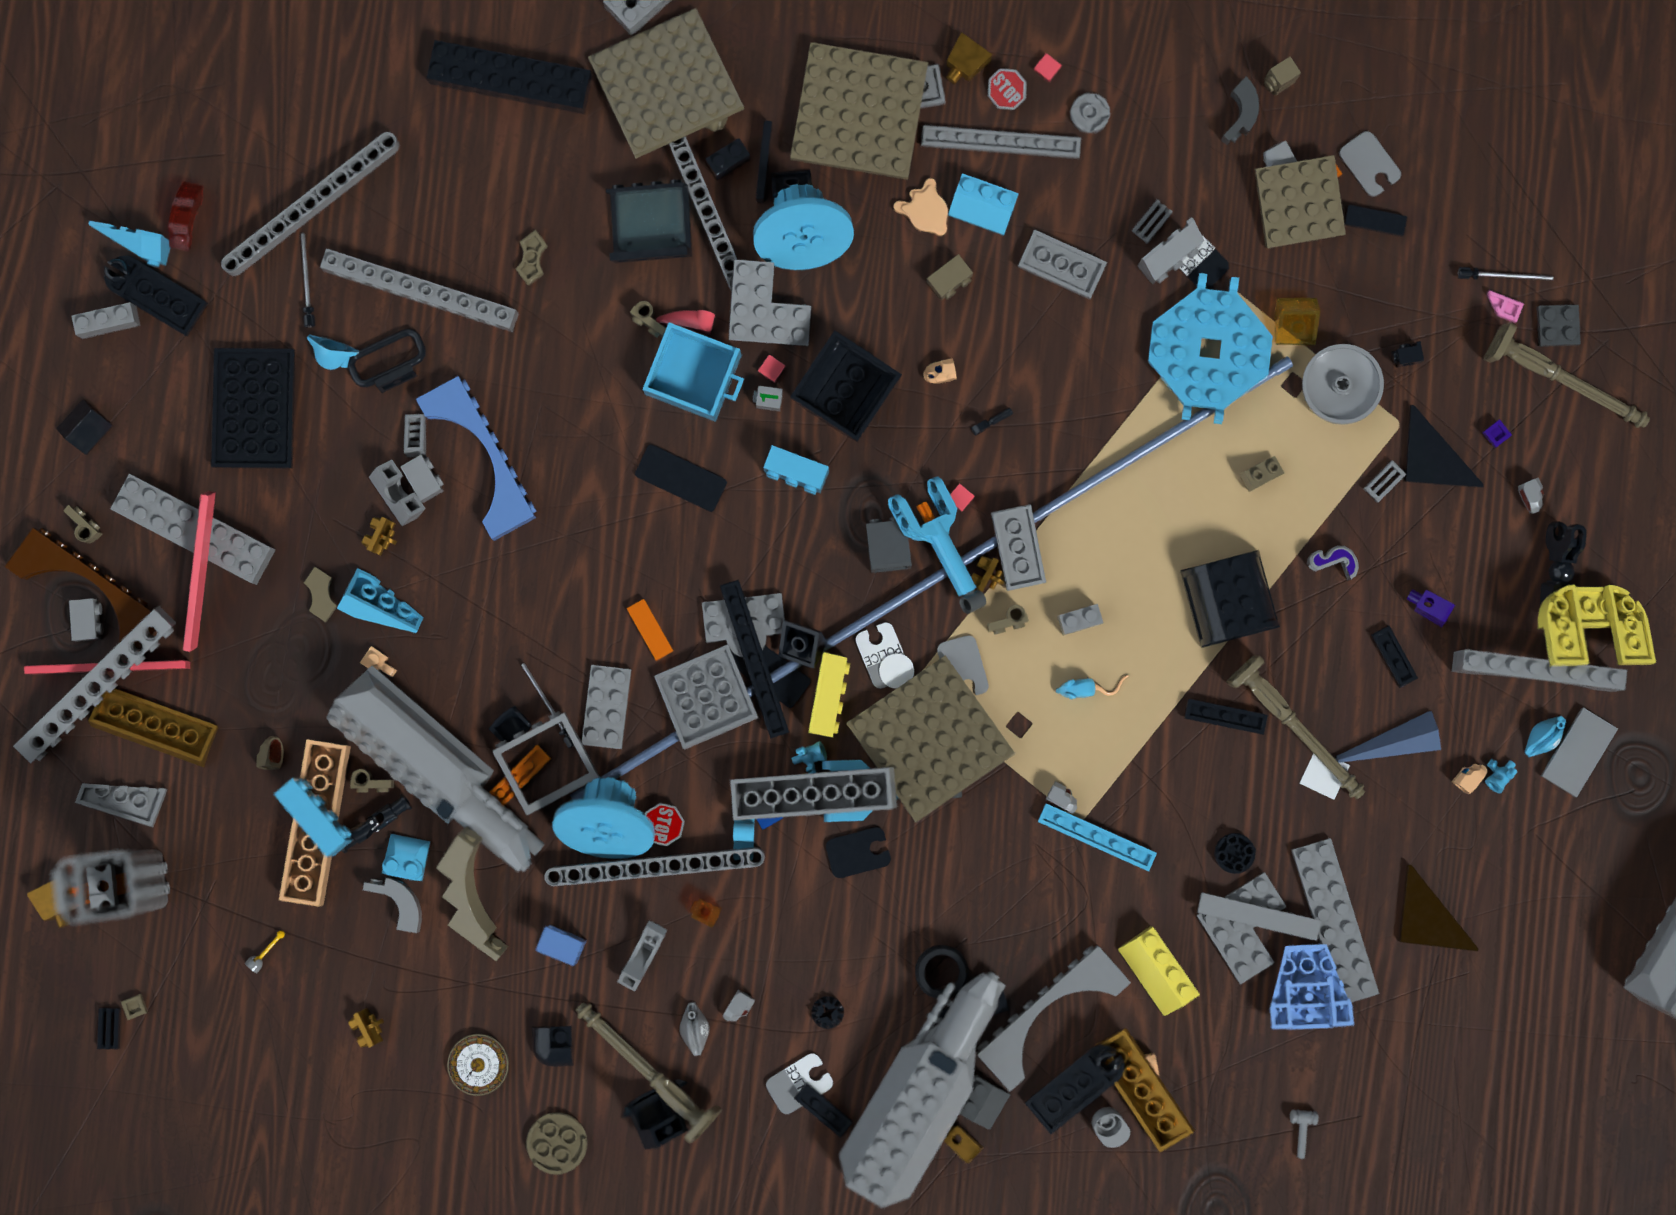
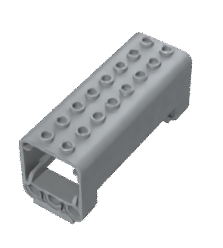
M157 849L64 859L59 863L58 871H52L57 914H63L64 919L69 923L129 916L162 909L168 903L167 894H170L169 882H166L165 874L168 873L167 862L163 860L162 853ZM123 862L127 863V869H124V871L128 872L129 882H126V885L129 884L130 895L127 898L131 899V904L128 905L126 903L119 904L115 864ZM69 863L74 866L72 875L67 874L65 870ZM107 865L104 871H101L98 866ZM84 867H88V868H86V870H87V880H88V888H89L90 906H91V908H95V907H96V909H90V910H88V908H87V899H86V890H85V881H84V872H83V868H84ZM103 880L109 884L107 891H103L100 887ZM70 885H74L77 889L74 896L68 893ZM107 900L111 903V906L103 907V902ZM73 906H76L79 910L76 918L70 914V909Z

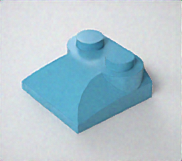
M390 834L386 856L382 864V874L423 881L431 841Z

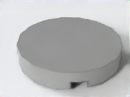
M1083 94L1072 104L1070 111L1071 121L1081 132L1096 133L1102 130L1108 123L1110 107L1107 101L1098 94Z

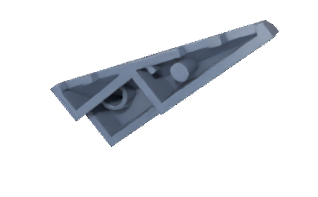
M1432 711L1426 712L1380 734L1363 744L1337 755L1336 760L1338 763L1441 750L1439 730Z

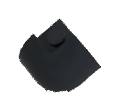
M572 1026L532 1027V1047L534 1055L539 1062L551 1067L574 1066Z

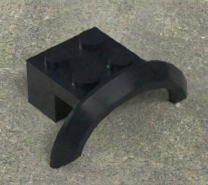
M679 1079L672 1081L680 1088L688 1084L687 1081ZM654 1088L627 1103L620 1115L622 1119L631 1116L645 1150L657 1149L688 1131L684 1118L677 1112L672 1113L669 1105Z

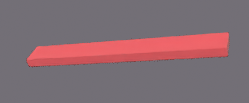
M211 491L201 494L183 643V651L188 652L198 647L216 492Z
M187 660L144 661L138 666L134 664L130 670L190 669V662ZM98 663L32 665L24 667V674L87 673ZM110 668L106 669V672H114Z

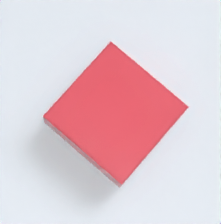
M1046 53L1036 65L1034 71L1050 82L1062 65Z
M769 355L758 372L775 383L786 366Z
M961 484L950 494L957 509L961 512L975 497Z

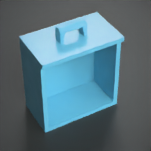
M669 322L645 381L643 391L647 396L716 422L724 399L736 401L744 379L734 375L742 356L741 351L737 347H732ZM732 379L738 381L733 396L727 394Z

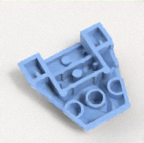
M1327 944L1285 946L1270 1006L1271 1029H1320L1354 1025L1352 1003L1348 999L1343 988L1344 984L1342 980L1340 981L1337 974L1336 966Z

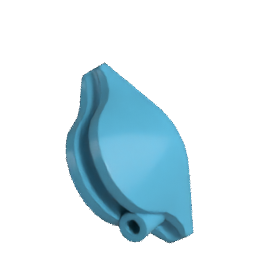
M310 334L307 336V340L314 349L316 361L326 369L347 368L350 357L356 356L359 353V350L331 339Z
M1560 715L1537 723L1531 730L1524 753L1528 757H1532L1555 749L1562 739L1566 720Z

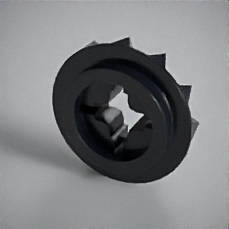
M821 997L812 1007L813 1021L821 1028H834L843 1019V1006L834 997ZM823 1005L828 1009L836 1008L831 1013L832 1021L827 1016L820 1018L824 1013Z

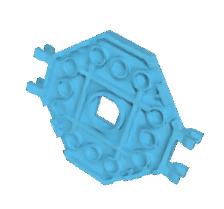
M1199 273L1197 289L1153 321L1148 363L1161 376L1160 378L1174 392L1183 405L1181 420L1189 421L1192 407L1215 409L1213 424H1222L1224 409L1268 377L1273 336L1237 293L1238 277H1231L1229 292L1205 289L1207 274ZM1201 339L1219 340L1221 342L1219 359L1200 357Z

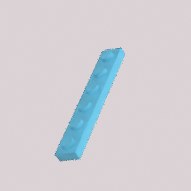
M1046 803L1038 819V822L1148 872L1157 854Z

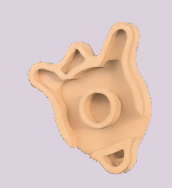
M930 178L926 180L922 189L911 190V202L897 201L894 204V211L907 216L917 230L943 236L947 232L948 208L945 201L936 191L935 180Z

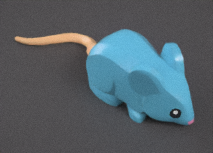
M1129 675L1124 676L1112 692H1107L1101 686L1095 684L1091 678L1068 680L1057 688L1055 692L1069 699L1094 696L1096 690L1107 696L1114 695L1119 691L1124 679L1129 677Z

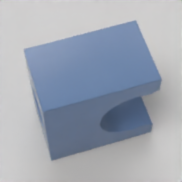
M549 925L545 927L536 951L574 966L578 963L587 940Z

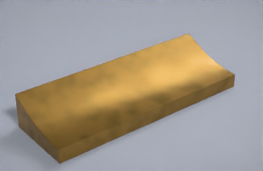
M117 689L112 690L110 693L106 691L102 695L104 699L94 707L88 720L93 728L201 767L205 766L208 753L218 731L217 725Z
M1127 1028L1094 1045L1108 1044L1117 1050L1116 1055L1104 1062L1106 1065L1120 1054L1123 1057L1125 1063L1124 1073L1115 1083V1086L1159 1152L1194 1133V1128Z

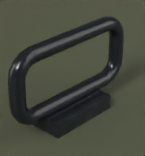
M409 328L403 329L360 349L356 356L350 357L348 370L356 385L367 388L376 384L379 391L383 393L417 377L413 366L423 361L426 356V348L417 331ZM410 336L413 338L418 349L417 356L369 379H361L355 366L358 359L404 337Z

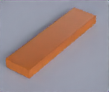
M538 744L511 770L520 789L552 759ZM506 776L489 791L504 806L515 796Z

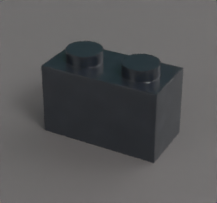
M740 138L707 157L706 163L716 180H719L751 159L749 152Z

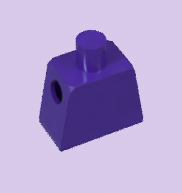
M1412 589L1407 597L1408 601L1417 605L1414 610L1415 612L1441 628L1455 606L1428 590L1422 595ZM1429 602L1432 607H1426L1424 603Z

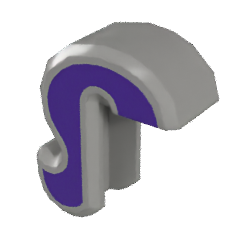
M1335 546L1329 549L1324 556L1323 551L1318 550L1309 555L1307 560L1308 567L1315 572L1341 562L1348 581L1356 576L1359 569L1357 557L1346 546Z

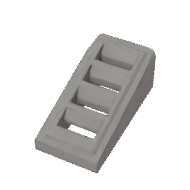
M424 414L405 415L404 453L406 457L426 456V417ZM410 422H420V425H410ZM420 430V433H410V431ZM420 438V441H410V439Z

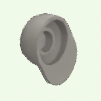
M1105 1107L1094 1114L1092 1126L1103 1145L1114 1148L1123 1145L1129 1139L1130 1129L1117 1110Z

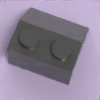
M975 1074L973 1078V1091L959 1114L990 1130L1010 1094Z

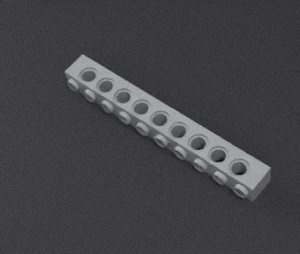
M327 248L320 265L324 272L513 332L519 314L516 309Z
M160 606L156 607L13 747L30 763L36 759L40 761L48 753L45 750L49 746L53 748L62 740L59 737L62 733L68 734L76 726L74 722L78 718L82 720L90 713L87 709L91 705L96 707L104 699L102 695L106 691L110 693L118 686L115 682L120 677L124 680L132 672L130 668L134 664L138 666L145 660L144 654L148 650L153 652L160 645L158 642L160 638L164 637L166 639L174 631L172 627L176 622ZM149 627L156 629V636L149 633ZM135 641H140L143 645V648H136L134 644ZM121 654L128 657V663H124L121 660ZM107 668L114 671V677L107 674ZM97 682L100 685V690H95L92 683ZM79 695L85 697L86 704H82L79 701ZM64 710H70L72 717H67ZM50 723H55L58 726V731H54ZM37 736L44 740V745L37 742Z

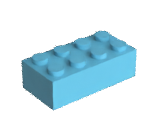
M292 778L274 795L326 857L335 856L353 841L350 837L352 835L351 831L345 825L341 826L338 823V816L332 810H327L324 806L326 802L320 795H315L311 791L313 787L306 779Z

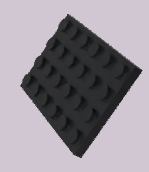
M214 348L212 468L293 469L295 349Z

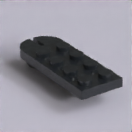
M119 256L107 262L125 274L122 277L104 266L105 283L112 292L188 337L208 305L206 301L133 257Z
M1098 1044L1092 1047L1025 1102L1027 1107L1051 1135L1122 1077L1125 1063L1121 1054L1106 1065L1104 1063L1110 1057L1116 1055L1117 1050L1113 1046Z

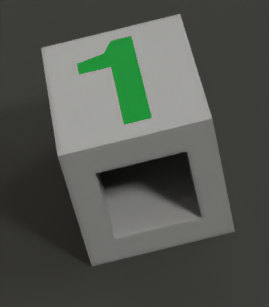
M759 386L758 391H754L753 402L756 403V408L780 411L783 389Z

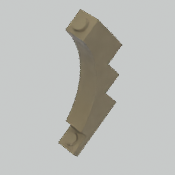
M466 826L457 835L436 868L452 880L442 896L458 909L448 926L493 960L497 961L508 946L492 935L497 927L484 910L476 890L474 862L478 847L483 838Z

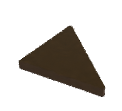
M1407 864L1399 942L1478 951L1475 943L1415 868Z

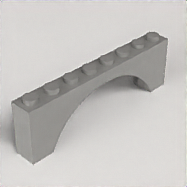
M1473 650L1454 652L1452 672L1542 680L1607 692L1624 691L1627 670L1591 665L1550 666L1549 660Z
M1098 945L1095 947L1089 946L1083 952L1084 957L1079 961L1075 959L1068 965L1069 970L1065 974L1059 973L1053 979L1055 983L1049 988L1045 986L1038 992L1039 997L1035 1001L1029 1000L1023 1006L1024 1010L1019 1015L1015 1013L1008 1019L1009 1024L1005 1028L999 1027L992 1034L994 1037L989 1042L985 1040L977 1047L979 1050L977 1055L1009 1091L1025 1079L1022 1066L1023 1044L1031 1024L1045 1007L1060 997L1079 991H1100L1117 996L1131 983Z

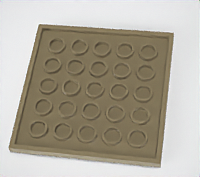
M696 8L588 57L635 159L744 110V106Z
M811 43L790 160L908 180L928 62Z
M946 655L846 723L877 768L894 767L896 796L915 823L1015 755L1011 746Z

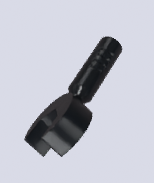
M1009 407L994 415L988 421L986 419L976 424L971 430L976 436L990 428V425H995L1013 415V412Z

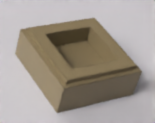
M142 994L121 1001L127 1020L148 1013Z

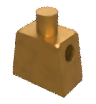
M961 33L947 59L946 65L952 69L946 76L947 80L953 84H956L960 77L970 81L991 61L992 54Z
M53 881L27 893L30 901L44 921L55 919L59 928L71 924L64 919L63 914H57ZM70 885L68 887V893L69 895L74 896L72 886ZM76 906L71 907L70 911L76 909Z
M960 1125L956 1127L951 1126L944 1139V1142L966 1163H970L984 1148ZM957 1134L962 1138L960 1144L954 1140Z

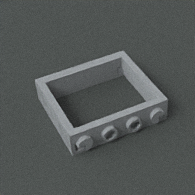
M560 711L549 716L550 721L544 724L540 721L532 725L531 731L525 733L523 730L513 735L514 740L509 743L504 740L496 744L497 749L492 751L526 815L599 777L566 712L563 714ZM562 721L589 773L529 805L502 753Z

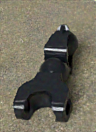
M1554 521L1548 525L1545 543L1550 553L1549 560L1554 562L1548 570L1551 580H1547V582L1541 585V605L1546 597L1557 591V589L1573 585V583H1569L1575 574L1571 563H1577L1578 556L1586 545L1587 531L1583 525L1572 524L1567 527L1566 524L1560 521ZM1557 527L1559 529L1558 536L1555 534ZM1577 530L1578 536L1575 538V531Z

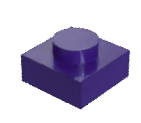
M1501 420L1496 421L1482 432L1494 448L1512 436Z

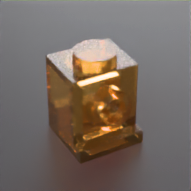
M700 898L698 902L694 901L690 909V912H692L691 918L713 928L722 908ZM707 908L709 914L705 916L701 913V910Z

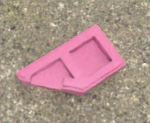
M1489 290L1487 296L1496 316L1516 323L1524 304Z

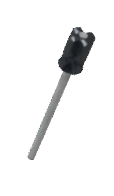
M302 233L301 243L306 307L302 308L303 312L306 313L304 315V327L313 328L315 327V316L311 313L314 312V307H310L305 234Z
M1459 267L1457 271L1459 279H1470V276H1472L1473 280H1477L1478 276L1553 280V276L1479 272L1478 268H1474L1471 271L1470 267Z
M525 663L522 664V668L528 675L529 679L533 683L534 687L538 691L539 695L543 699L552 715L555 714L554 709L552 708L544 693L540 689L539 685L533 678L527 666L525 665ZM559 722L558 725L561 728L559 734L565 735L563 740L568 748L573 747L574 744L562 722Z

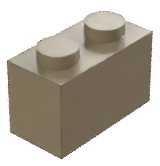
M1288 57L1269 70L1264 78L1265 87L1269 92L1277 95L1293 85L1301 72L1292 58Z
M958 254L929 276L926 282L940 300L944 298L948 300L956 293L955 289L959 286L963 288L972 281L973 272Z

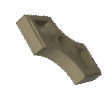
M536 230L520 241L523 248V259L516 268V271L528 286L544 275L540 266V259L548 246Z
M314 567L304 582L312 594V605L309 611L324 622H327L337 608V604L332 600L329 591L333 578L317 567Z

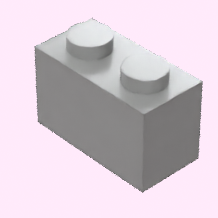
M419 455L400 466L422 503L444 491L441 487L444 483L438 474L434 475L431 470L434 466L428 457L424 458V456Z
M69 600L72 641L101 640L104 628L103 624L100 623L102 605L99 603V600Z
M1098 604L1057 616L1063 636L1103 624Z

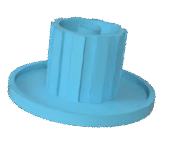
M808 184L790 185L789 188L778 192L777 198H774V207L767 210L758 219L753 230L754 247L758 255L766 262H774L776 267L790 270L817 268L836 260L850 247L854 236L853 223L848 212L840 205L825 200L819 189H815L812 185Z
M608 777L604 779L596 778L592 782H588L584 798L561 806L556 811L553 820L554 833L564 844L581 853L609 859L635 857L648 851L654 842L655 828L649 818L634 809L635 789L631 788L624 781Z

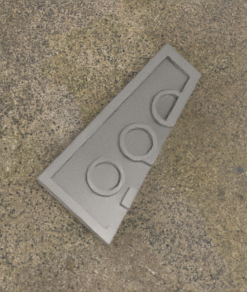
M82 783L75 803L153 828L167 789Z

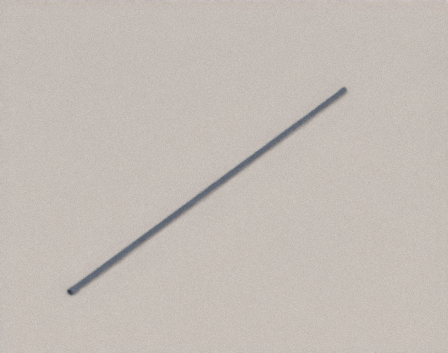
M1286 356L1269 368L1268 377L1252 387L1247 393L1293 367L1290 358ZM1203 408L1193 414L1189 421L1184 420L1036 510L1033 512L1034 523L1213 415L1215 409ZM996 536L961 556L964 565L966 566L997 547ZM944 567L827 638V644L823 652L948 577ZM789 661L771 672L770 675L773 683L801 667L802 664ZM753 685L747 687L749 696L755 695ZM675 731L601 776L600 779L608 777L615 778L616 780L680 741L677 732ZM586 785L570 794L573 801L584 798Z

